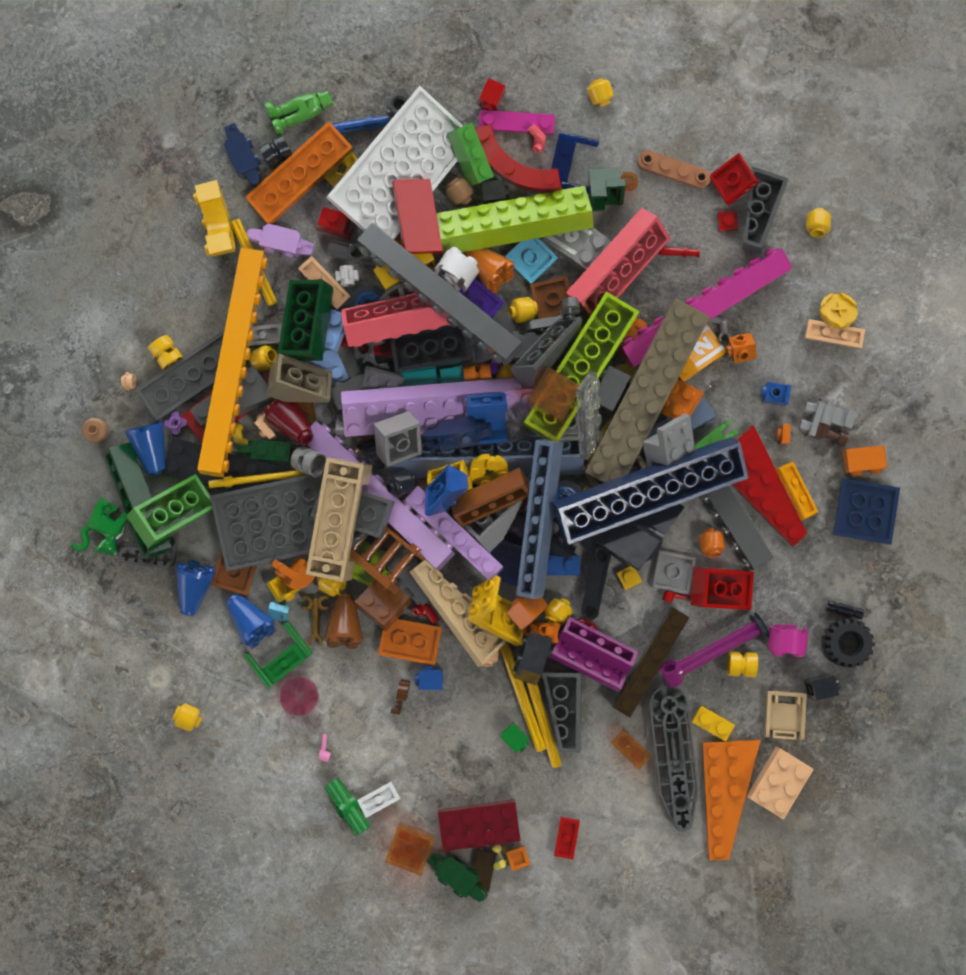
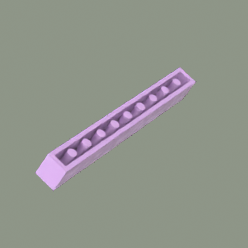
M315 421L311 425L314 437L307 444L311 449L324 454L327 458L359 462L356 460L358 455L350 448L346 450L343 447L345 443L337 435L333 438L329 434L332 430L324 423L320 425ZM371 474L369 484L362 485V492L395 502L388 523L410 544L414 543L422 549L420 553L439 571L455 554L451 550L453 546L446 539L442 542L437 537L439 533L432 526L428 528L423 523L426 520L419 513L414 515L410 511L412 507L405 500L400 502L396 497L388 493L383 485L385 481L378 474L375 476Z

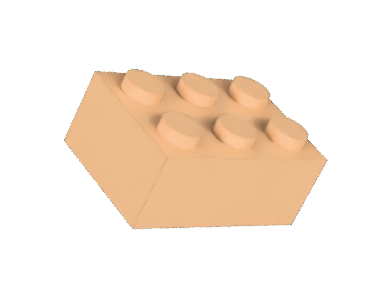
M776 746L746 796L784 820L814 769Z

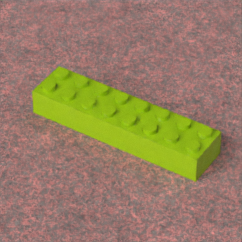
M585 186L436 213L443 255L452 247L458 248L461 252H467L594 228L593 212Z
M606 291L525 419L523 426L544 439L560 441L603 370L637 319L640 311Z

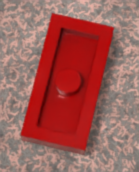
M560 817L554 856L574 859L580 825L579 819Z

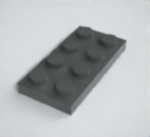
M321 487L311 513V517L315 519ZM361 491L354 531L382 539L395 502Z

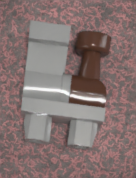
M807 402L804 405L803 413L811 415L810 422L801 419L797 430L806 433V437L816 440L824 438L836 440L837 445L844 447L847 443L849 432L840 431V433L830 430V427L832 425L845 430L851 429L857 412L837 408L822 402L816 404Z

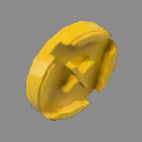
M831 293L824 297L819 308L822 320L833 328H847L854 323L858 316L856 302L844 293Z

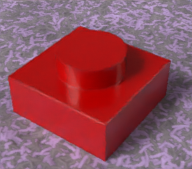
M737 211L717 213L719 232L738 231Z

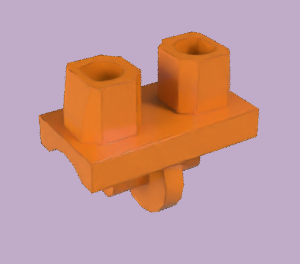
M531 622L525 627L524 635L528 638L530 632L553 639L552 643L558 644V631L561 624Z

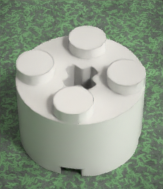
M452 247L445 252L434 268V272L437 275L440 274L442 279L450 285L454 284L457 291H460L462 288L463 292H465L479 273L476 266L478 262L473 257H466L461 254L462 252L458 248Z

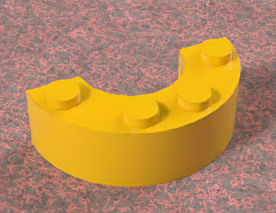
M218 181L195 185L196 193L193 194L196 205H200L204 217L201 219L204 230L207 229L208 234L205 235L207 244L204 245L207 256L216 257L235 252L233 229Z

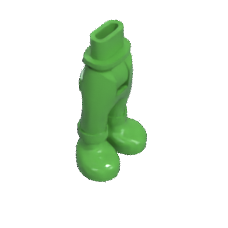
M326 91L321 94L317 92V95L316 93L296 97L285 104H281L280 107H275L271 102H266L264 105L278 136L283 134L286 127H293V125L307 121L322 111H326V107L332 106L333 102L329 92ZM298 111L290 116H286L284 119H278L283 115L285 116L291 112Z

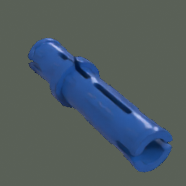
M389 115L368 116L365 119L333 123L332 125L340 134L363 130L374 131L376 128L385 127L390 120Z

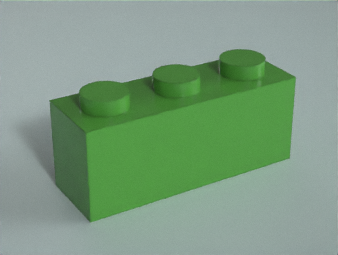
M473 123L447 133L464 177L470 186L494 177Z

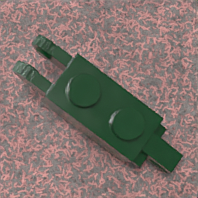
M252 439V441H248V445L237 444V453L247 454V458L252 460L291 463V451L305 445Z
M435 851L429 856L426 862L436 871L434 875L438 877L437 880L441 884L449 885L453 888V892L458 897L467 898L470 896L478 902H482L487 898L488 892L479 884L481 880L480 874L457 856L453 855L446 858Z

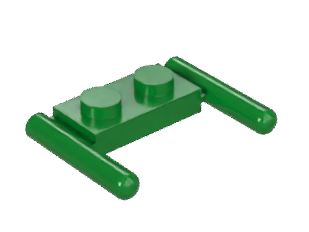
M285 621L283 627L295 643L265 667L261 668L249 652L243 654V658L267 689L313 654L289 621Z

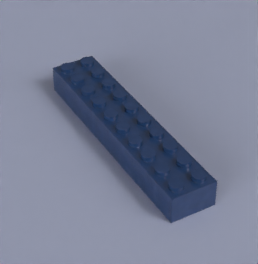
M729 437L696 449L669 466L660 463L553 501L552 506L561 537L569 545L748 479L749 477L741 444L734 438Z

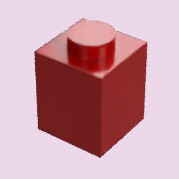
M488 78L479 97L481 107L485 110L497 111L504 96L506 85Z

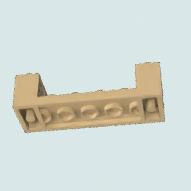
M326 458L306 569L307 575L340 582L352 580L355 561L350 560L349 557L362 485L369 484L372 465L339 458Z

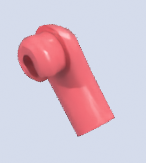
M532 124L527 130L534 137L532 149L535 153H541L545 148L546 136L535 124Z

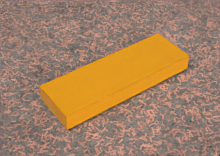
M789 462L775 469L800 520H805L818 513L794 462Z

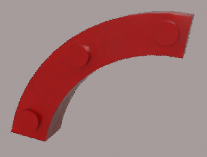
M491 125L475 128L490 167L506 182L520 189L542 194L562 190L558 169L542 170L522 165L503 151L495 138Z

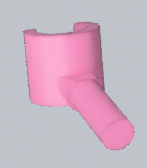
M322 734V746L319 752V759L324 762H328L331 752L325 751L327 734Z

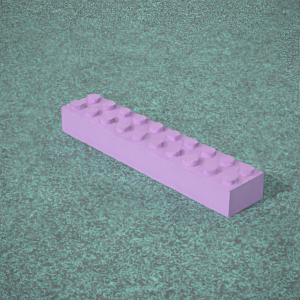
M514 377L341 392L344 433L345 437L375 434L374 423L407 411L420 423V430L437 428V424L441 421L467 417V395L493 393L506 394L508 410H506V423L524 422L537 402V387H522L517 378Z

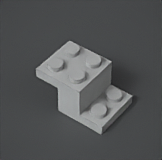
M683 414L658 428L657 434L643 441L647 467L658 463L669 466L695 451L690 415Z

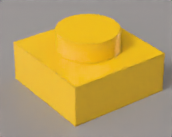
M631 566L616 573L624 590L642 582L637 570Z

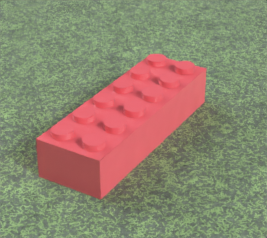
M641 208L570 287L566 294L568 297L578 298L581 314L590 318L606 291L618 298L671 239L659 218Z
M416 293L341 309L343 327L349 347H359L369 342L377 343L387 338H399L409 333L417 334L427 329L435 330L450 324L444 315L435 313L428 302L423 303L419 300Z

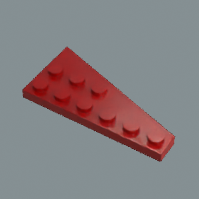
M752 425L737 440L741 444L749 478L731 485L794 547L807 534V531L754 425Z

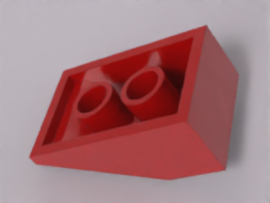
M693 567L690 605L704 608L751 610L754 572Z

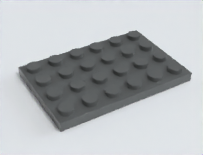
M304 475L211 495L210 498L226 572L273 562L275 559L282 560L309 554L315 518L311 517V513L322 485L323 475L316 478Z

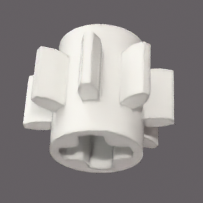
M352 265L340 266V271H335L336 282H340L342 287L354 286V281H359L358 270H354Z

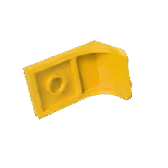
M496 575L474 587L472 602L468 610V621L515 646H519L522 644L524 629L520 630L506 613L512 608L509 605L511 602L498 595L501 578Z

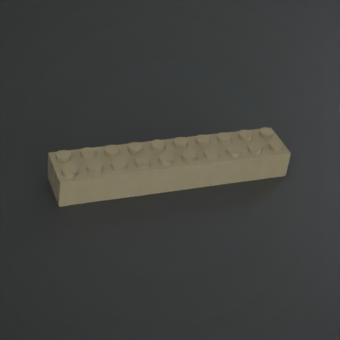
M676 298L672 301L583 472L604 483L629 473L643 446V441L647 439L710 318L709 315Z

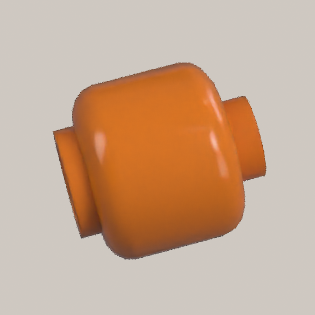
M707 528L699 536L702 554L709 558L722 555V552L725 550L722 532L716 531L715 528Z

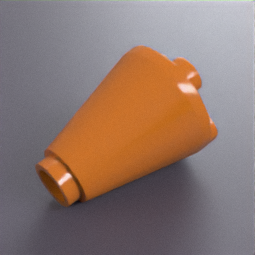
M489 248L464 252L466 257H473L478 262L476 265L479 270L477 276L484 287L494 294L498 292L505 282L513 279L515 275L513 273L514 262Z

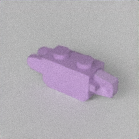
M266 224L263 226V230L251 228L246 234L250 241L259 244L261 249L268 254L276 252L280 253L284 258L292 259V257L298 258V255L312 256L315 245L303 240L296 230Z

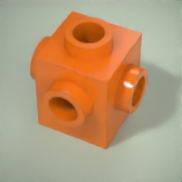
M751 333L739 334L728 338L729 345L726 346V351L734 364L757 359L756 343Z

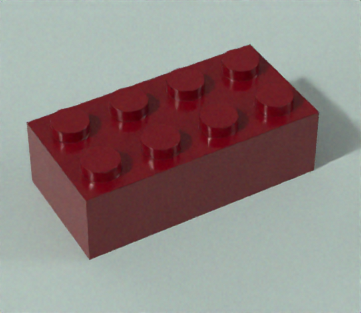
M515 799L438 809L443 852L521 841Z

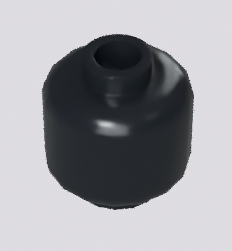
M406 470L390 474L386 483L388 493L396 498L410 494L416 486L414 475Z

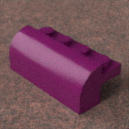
M569 616L558 634V644L554 643L549 657L619 692L622 689L627 673L634 665L638 651Z

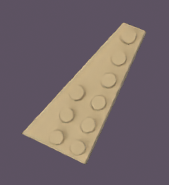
M423 560L409 571L478 667L484 665L507 642L468 621V610L472 598L466 593L462 594L457 590L458 586L453 582L449 583L445 580L443 574L429 562Z

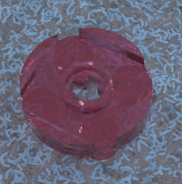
M301 676L291 678L285 682L280 691V702L283 709L291 715L300 716L310 713L316 707L319 699L318 688L315 683ZM296 691L304 693L303 701L300 699L298 701L295 700Z

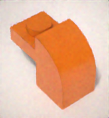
M300 557L296 558L290 568L276 559L271 564L276 569L275 574L283 578L281 583L292 589L305 588L316 577L306 574L308 562Z

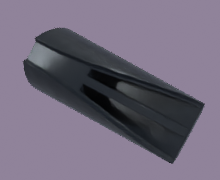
M527 508L525 511L518 510L504 537L520 546L523 545ZM552 530L549 555L557 557L572 556L577 547L574 544L568 545L562 539L560 530L557 533Z

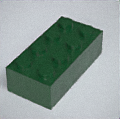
M289 280L278 354L280 353L299 361H323L334 287L324 280Z

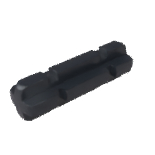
M828 601L826 604L827 611H836L838 614L853 616L857 619H862L864 616V609L854 608L842 603L837 604L834 601Z

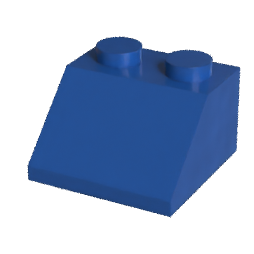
M448 464L425 489V515L439 514L453 506L457 498L461 494H465L468 489V475Z

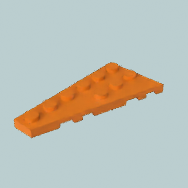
M760 739L702 742L709 861L729 860Z

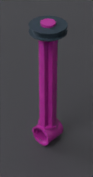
M754 612L755 616L750 615L751 623L679 662L675 660L665 661L660 667V672L666 686L673 688L681 685L684 681V675L758 635L762 640H765V636L768 637L770 635L764 621Z

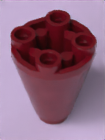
M276 400L272 405H268L264 409L265 421L274 430L301 445H307L313 440L312 429L299 402Z

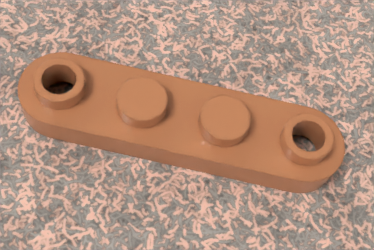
M646 150L641 152L637 160L638 166L644 171L697 189L707 187L711 180L710 173L707 170L653 151ZM649 157L651 161L646 162L644 158ZM698 176H704V180H699Z

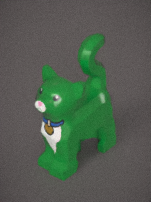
M101 497L95 505L87 524L81 529L82 544L72 543V549L77 552L85 551L90 543L88 532L94 530L105 536V539L98 544L94 551L105 555H116L117 541L122 537L125 525L129 522L126 512L122 513L117 520H112L110 515L112 512H116L118 507L112 503L109 504V501Z

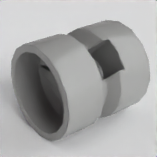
M299 446L291 456V465L294 469L316 478L323 475L327 457L306 446Z

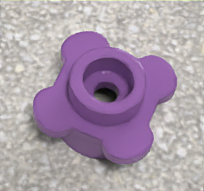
M174 411L171 417L165 420L164 425L169 427L173 434H179L180 430L187 425V420L180 417L179 413Z

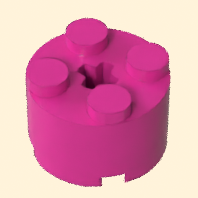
M775 624V628L769 625L768 650L774 656H785V653H791L794 657H804V653L807 652L808 643L807 627L803 626L802 630H799L797 625Z

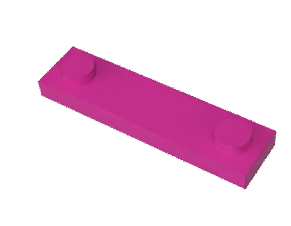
M480 110L479 127L491 125L493 130L498 132L530 134L527 130L532 124H535L545 135H554L555 115Z

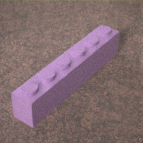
M419 486L406 497L405 501L487 579H491L502 571L504 567L446 512L432 516L425 515V492Z

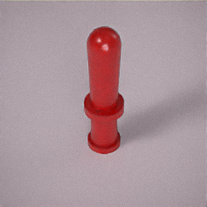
M664 246L658 254L661 256H683V258L691 256L699 258L700 248L687 249V247L675 248Z

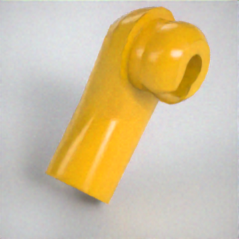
M236 423V432L232 434L233 442L235 444L248 445L249 440L242 435V424Z

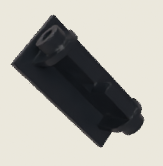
M374 438L364 440L361 444L356 445L370 462L374 463L377 469L385 467V464L376 454Z

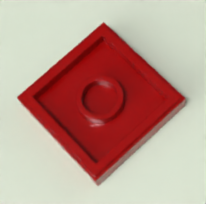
M737 153L710 174L711 181L728 206L759 183L740 153Z

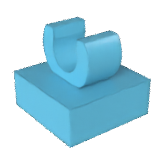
M275 599L274 603L271 602L269 605L268 616L281 622L287 621L289 617V602H286L285 605H280Z

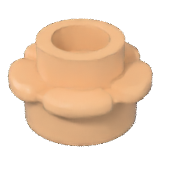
M126 372L121 377L122 387H125L126 390L135 389L136 375Z

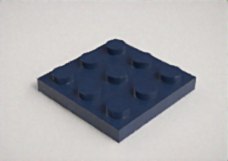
M842 478L833 535L891 545L900 488Z

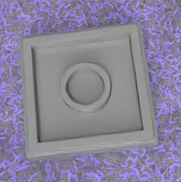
M659 550L651 587L689 595L693 567H695L697 557Z

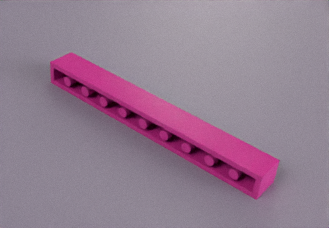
M772 247L764 252L765 255L763 257H756L748 262L749 265L745 268L740 267L734 270V275L729 278L727 276L717 281L716 286L705 288L701 291L702 294L700 296H693L687 299L685 303L709 315V320H711L793 267L783 248L775 249ZM663 316L653 321L654 324L650 327L644 326L639 329L636 336H628L623 339L618 349L629 367H635L640 364L664 318Z

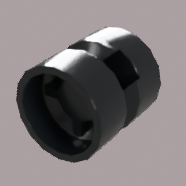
M282 134L273 138L272 143L266 142L258 147L270 169L278 165L281 159L285 161L292 155Z

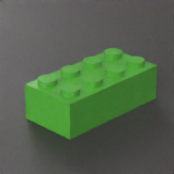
M195 474L134 507L128 513L127 518L147 548H150L208 515L213 508L209 493Z

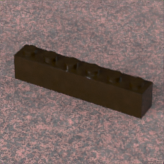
M670 607L612 705L614 709L629 718L632 716L690 617Z

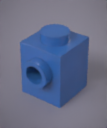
M423 666V669L419 670V674H415V685H419V690H442L443 669H435V666Z

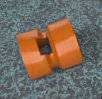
M489 362L478 363L476 367L473 364L463 365L465 381L492 379Z

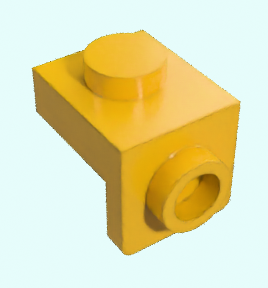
M280 576L274 578L266 585L278 603L283 600L289 602L297 597L295 593L300 589H292L281 583L283 578Z

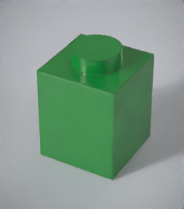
M514 722L500 734V737L515 753L518 751L523 752L530 745L528 743L530 738Z

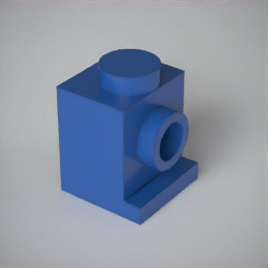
M767 382L761 388L760 397H763L762 402L780 406L788 405L791 385ZM773 390H778L779 395L775 396Z

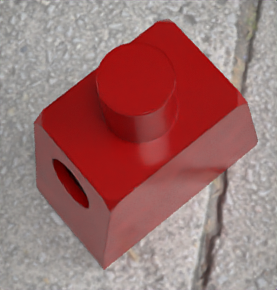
M323 207L316 230L350 240L355 223L344 213Z

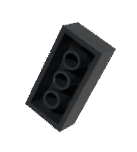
M450 325L441 326L435 330H423L417 334H405L399 338H390L395 372L402 374L472 363L474 361L470 339L462 334V330L459 327Z

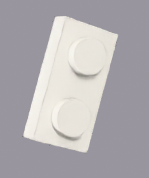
M392 781L357 801L367 818L401 798Z

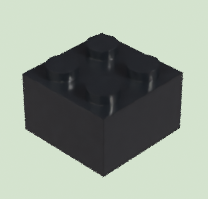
M530 632L528 638L524 637L512 670L516 672L515 679L536 686L542 675L553 639Z

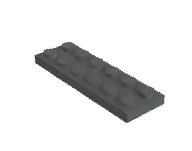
M225 330L135 389L157 422L214 384Z

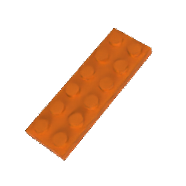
M328 121L245 198L267 224H273L352 153L354 148Z

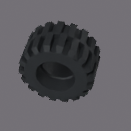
M839 619L836 622H832L829 624L830 627L824 630L826 632L825 636L822 635L824 644L821 645L825 649V656H828V660L834 662L835 665L855 668L856 666L863 665L864 661L870 659L868 656L870 654L873 655L872 646L875 647V642H872L874 636L869 632L871 631L870 628L864 626L863 622L855 619ZM847 631L852 632L857 639V647L849 655L842 653L838 645L840 636Z

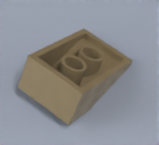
M279 353L270 367L267 396L284 402L329 403L332 372Z

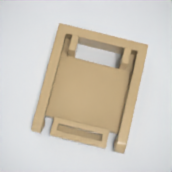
M766 691L764 737H769L770 730H772V738L796 740V734L799 732V740H804L807 693ZM778 695L795 697V704L778 703Z

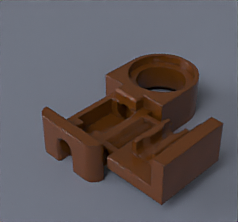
M401 679L399 682L396 703L398 705H395V708H392L390 713L400 715L403 701H406L408 698L411 681Z

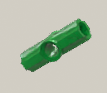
M339 777L324 787L335 804L334 808L341 819H345L355 836L371 827L360 811L357 799L352 794H349Z

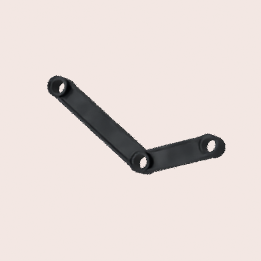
M597 535L578 541L592 557L581 607V615L586 620H594L599 615L611 559V552L596 543ZM599 550H604L607 553V558L604 561L597 558ZM588 606H592L595 610V614L592 617L585 615V608Z

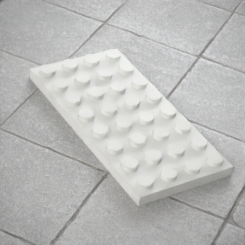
M419 86L326 198L363 231L373 223L394 240L400 232L392 186L393 180L430 179L433 192L458 161L447 133L463 125Z

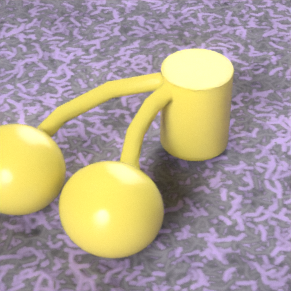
M500 844L492 845V851L498 853L501 857V861L493 865L495 870L505 868V862L508 860L506 855V860L504 861L500 853L501 850L506 853L508 848L505 846L501 847Z

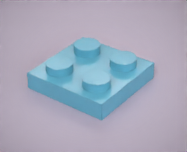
M539 238L519 242L505 256L514 262V269L529 284H533L558 259Z

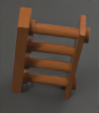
M386 526L382 539L376 538L368 550L360 555L358 547L366 539L365 537L351 548L350 558L396 595L401 589L395 584L398 576L415 555L421 560H424L425 557L420 554L422 549L414 543L409 545ZM389 535L393 536L396 541L377 564L372 565L370 563L371 557ZM404 545L409 551L391 574L385 576L383 568L399 548Z

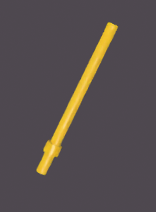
M295 470L236 478L228 476L224 477V479L209 481V488H233L234 485L284 480L308 474Z

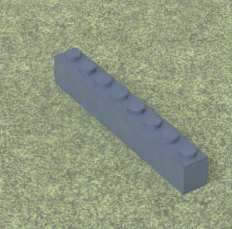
M541 439L535 442L516 596L530 599L544 596L554 519L552 502L556 501L563 442Z

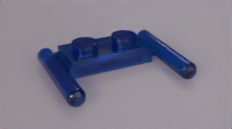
M559 132L551 169H558L562 189L582 186L567 182L576 143L598 147L599 140Z

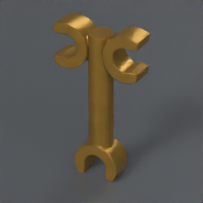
M303 596L302 599H307L309 605L302 607V610L312 608V635L308 639V645H312L313 638H317L319 645H322L323 639L319 635V608L322 610L329 609L328 606L324 607L322 605V601L329 599V596H321L320 598Z

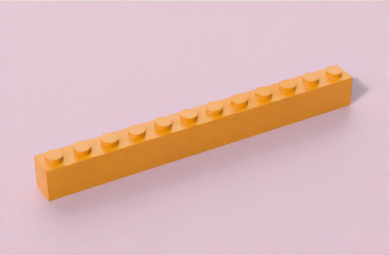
M247 248L240 249L197 470L200 474L224 477V473L228 472L229 469L227 457L233 448L231 437L236 432V423L234 421L235 416H238L240 412L238 400L239 397H242L244 386L241 384L242 379H245L247 375L245 364L246 360L250 359L251 354L249 343L253 342L254 339L252 327L253 323L256 324L258 317L256 306H259L261 302L259 291L260 287L263 288L265 277L262 275L263 270H266L268 265V258L265 257L264 251Z

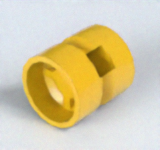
M169 335L156 339L148 346L152 356L158 358L157 363L163 371L183 358L177 348H173L175 344Z
M737 651L728 652V676L739 677L743 674L744 677L756 678L758 671L757 653L745 652L742 655Z

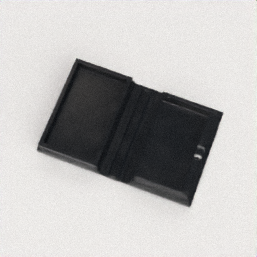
M677 504L600 533L595 541L639 571L685 507Z

